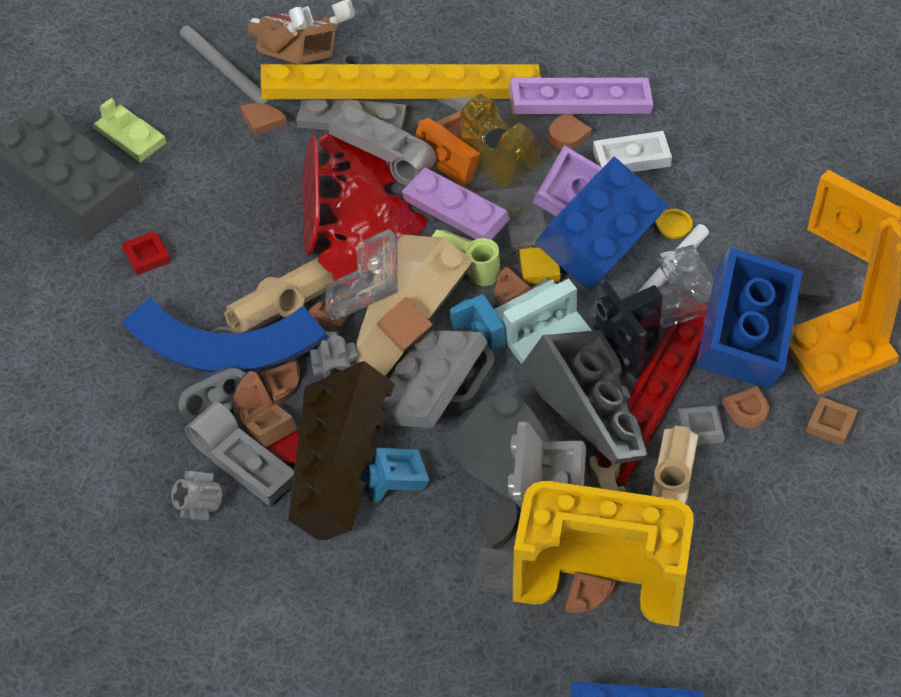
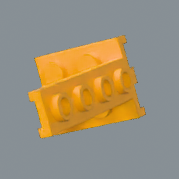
M827 170L820 177L807 230L869 263L878 224L882 220L893 216L901 227V205L897 206Z
M893 216L882 220L877 226L860 302H855L792 328L788 353L817 395L898 363L899 355L889 343L901 299V227Z

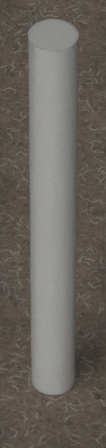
M189 25L182 27L180 36L255 103L270 106L274 104L273 99H261V89Z

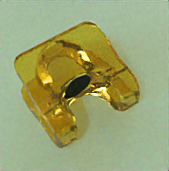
M480 93L464 105L460 115L461 130L458 138L480 153L477 168L502 188L507 190L511 187L512 173L520 158L532 167H537L541 163V154L535 148L534 133L522 123H517L510 129L501 119L496 104L488 97Z

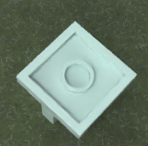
M569 278L559 284H556L552 279L494 309L505 325L506 344L521 364L542 335L592 331L577 312V288Z

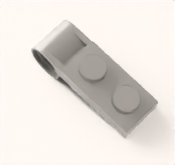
M348 106L329 123L330 135L390 162V170L393 177L403 185L407 186L424 167L430 170L436 163L435 151L427 142L352 106Z
M212 403L185 427L188 439L199 451L268 506H271L293 486L294 470L238 428L235 417L221 403Z

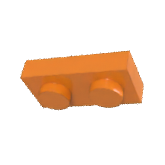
M429 117L419 121L415 137L427 142L434 149L436 154L434 167L462 187L470 183L474 178L480 153Z

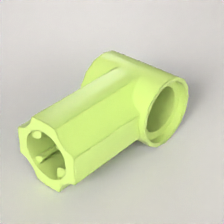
M443 229L435 231L432 237L446 239L473 259L472 264L465 273L473 283L480 286H489L497 281L498 274L501 271L499 248L494 241L486 238L471 241Z

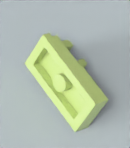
M112 98L100 106L102 118L92 125L95 130L140 163L166 144L163 134L122 105L116 107L115 101Z

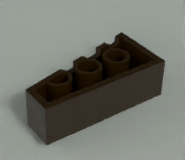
M365 361L306 386L304 390L288 521L317 540H328L352 530L365 487V482L361 480V475L368 464L372 463L376 449L370 445L375 429L382 428L386 413L381 410L385 397L392 396L395 383Z

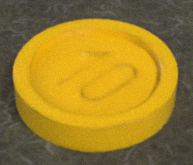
M667 209L656 220L658 232L670 239L683 238L692 230V218L688 213L680 209Z

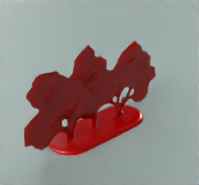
M327 132L319 137V144L324 151L329 153L331 158L326 164L319 166L318 141L314 135H311L305 153L302 181L304 254L306 257L310 256L314 251L318 233L325 234L331 240V244L328 249L319 255L318 263L325 270L332 273V278L335 281L360 283L372 269H377L378 271L382 259L402 235L420 234L426 228L429 220L419 212L410 210V204L402 197L388 195L385 192L384 187L397 181L391 173L390 162L336 138ZM335 153H343L344 156L335 158ZM349 161L351 164L350 168L345 171H333L332 169H338L336 163ZM320 175L330 176L336 180L340 186L339 196L335 198L319 196ZM336 175H343L346 181L339 180ZM320 204H327L331 208L332 213L337 218L336 223L324 226L319 225ZM335 234L345 235L347 239L339 240Z

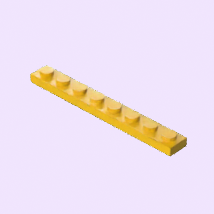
M261 64V99H449L453 97L510 99V78L541 77L539 64Z

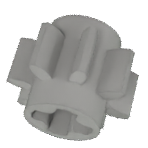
M331 335L328 339L322 340L317 349L310 350L314 376L323 374V379L357 364L354 362L358 358L354 342L346 344L341 336Z
M185 471V479H179L175 482L171 492V499L174 507L181 510V518L207 521L209 519V512H214L219 508L222 501V490L218 483L212 482L214 474Z

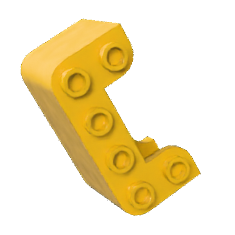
M553 481L536 482L527 488L514 545L513 602L533 605L549 602L556 594L560 572L569 574L580 572L609 580L642 584L640 610L643 616L657 624L679 627L694 522L693 512L684 502L675 499Z

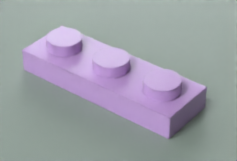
M426 167L402 191L406 202L474 239L486 238L492 240L510 220L507 210Z

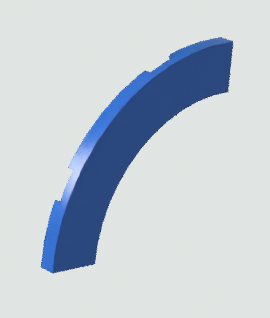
M151 297L122 320L130 332L151 350L179 365L208 373L223 367H235L245 373L249 371L259 372L266 367L274 366L284 361L286 363L317 347L321 344L322 340L329 338L327 333L304 306L281 321L265 328L236 334L206 332L185 325L166 313Z

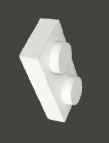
M664 131L597 140L593 143V152L597 165L602 168L613 156L632 172L671 167L672 156Z

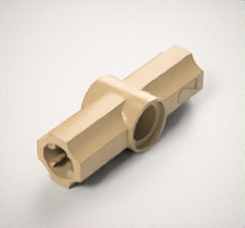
M317 257L280 278L267 277L260 282L256 291L226 306L227 310L224 312L227 324L236 334L257 330L281 316L288 317L304 306V303L332 289V285L335 283L332 273L325 270L318 263Z
M675 425L673 428L664 430L658 464L654 472L651 496L675 499L686 504L698 443V435L693 433L689 427Z

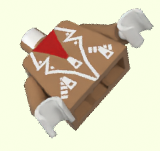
M344 0L331 5L335 16L332 17L327 14L321 20H316L312 18L309 6L302 9L301 7H295L288 11L289 14L261 17V19L253 18L248 25V36L257 39L256 48L258 52L289 62L302 64L332 57L335 30L338 28V23L354 17L355 10L351 0Z

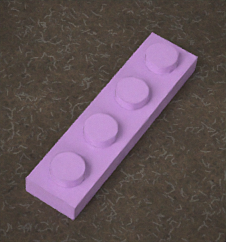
M510 78L509 83L512 114H651L653 108L648 78Z

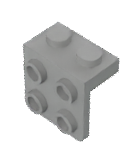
M529 422L518 423L517 434H513L511 437V453L515 459L514 473H510L508 477V493L520 509H522L527 488L536 482L553 481L584 486L586 445L583 441L543 442Z

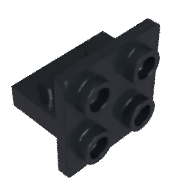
M605 280L598 283V295L595 300L596 323L593 325L594 330L602 331L619 358L622 370H629L635 379H639L643 373L645 351L649 350L659 338L663 295L653 285L621 300Z

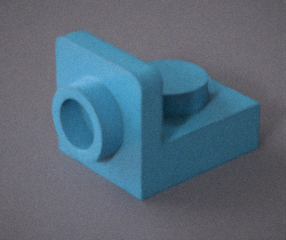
M484 294L473 299L463 300L450 309L452 331H463L471 327L472 332L482 333L488 347L493 352L506 347L505 325Z
M376 448L372 463L368 464L361 475V480L365 482V488H367L371 503L380 502L387 490L423 491L429 483L419 449Z

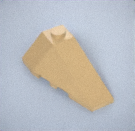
M402 235L380 263L366 315L355 344L358 358L354 362L360 363L365 361L386 377L407 349L402 352L377 326L378 321L406 296L430 321L462 280L473 259L444 238Z

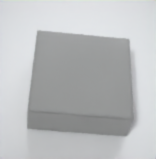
M717 405L678 409L680 426L689 427L693 433L698 435L697 445L724 443V433Z

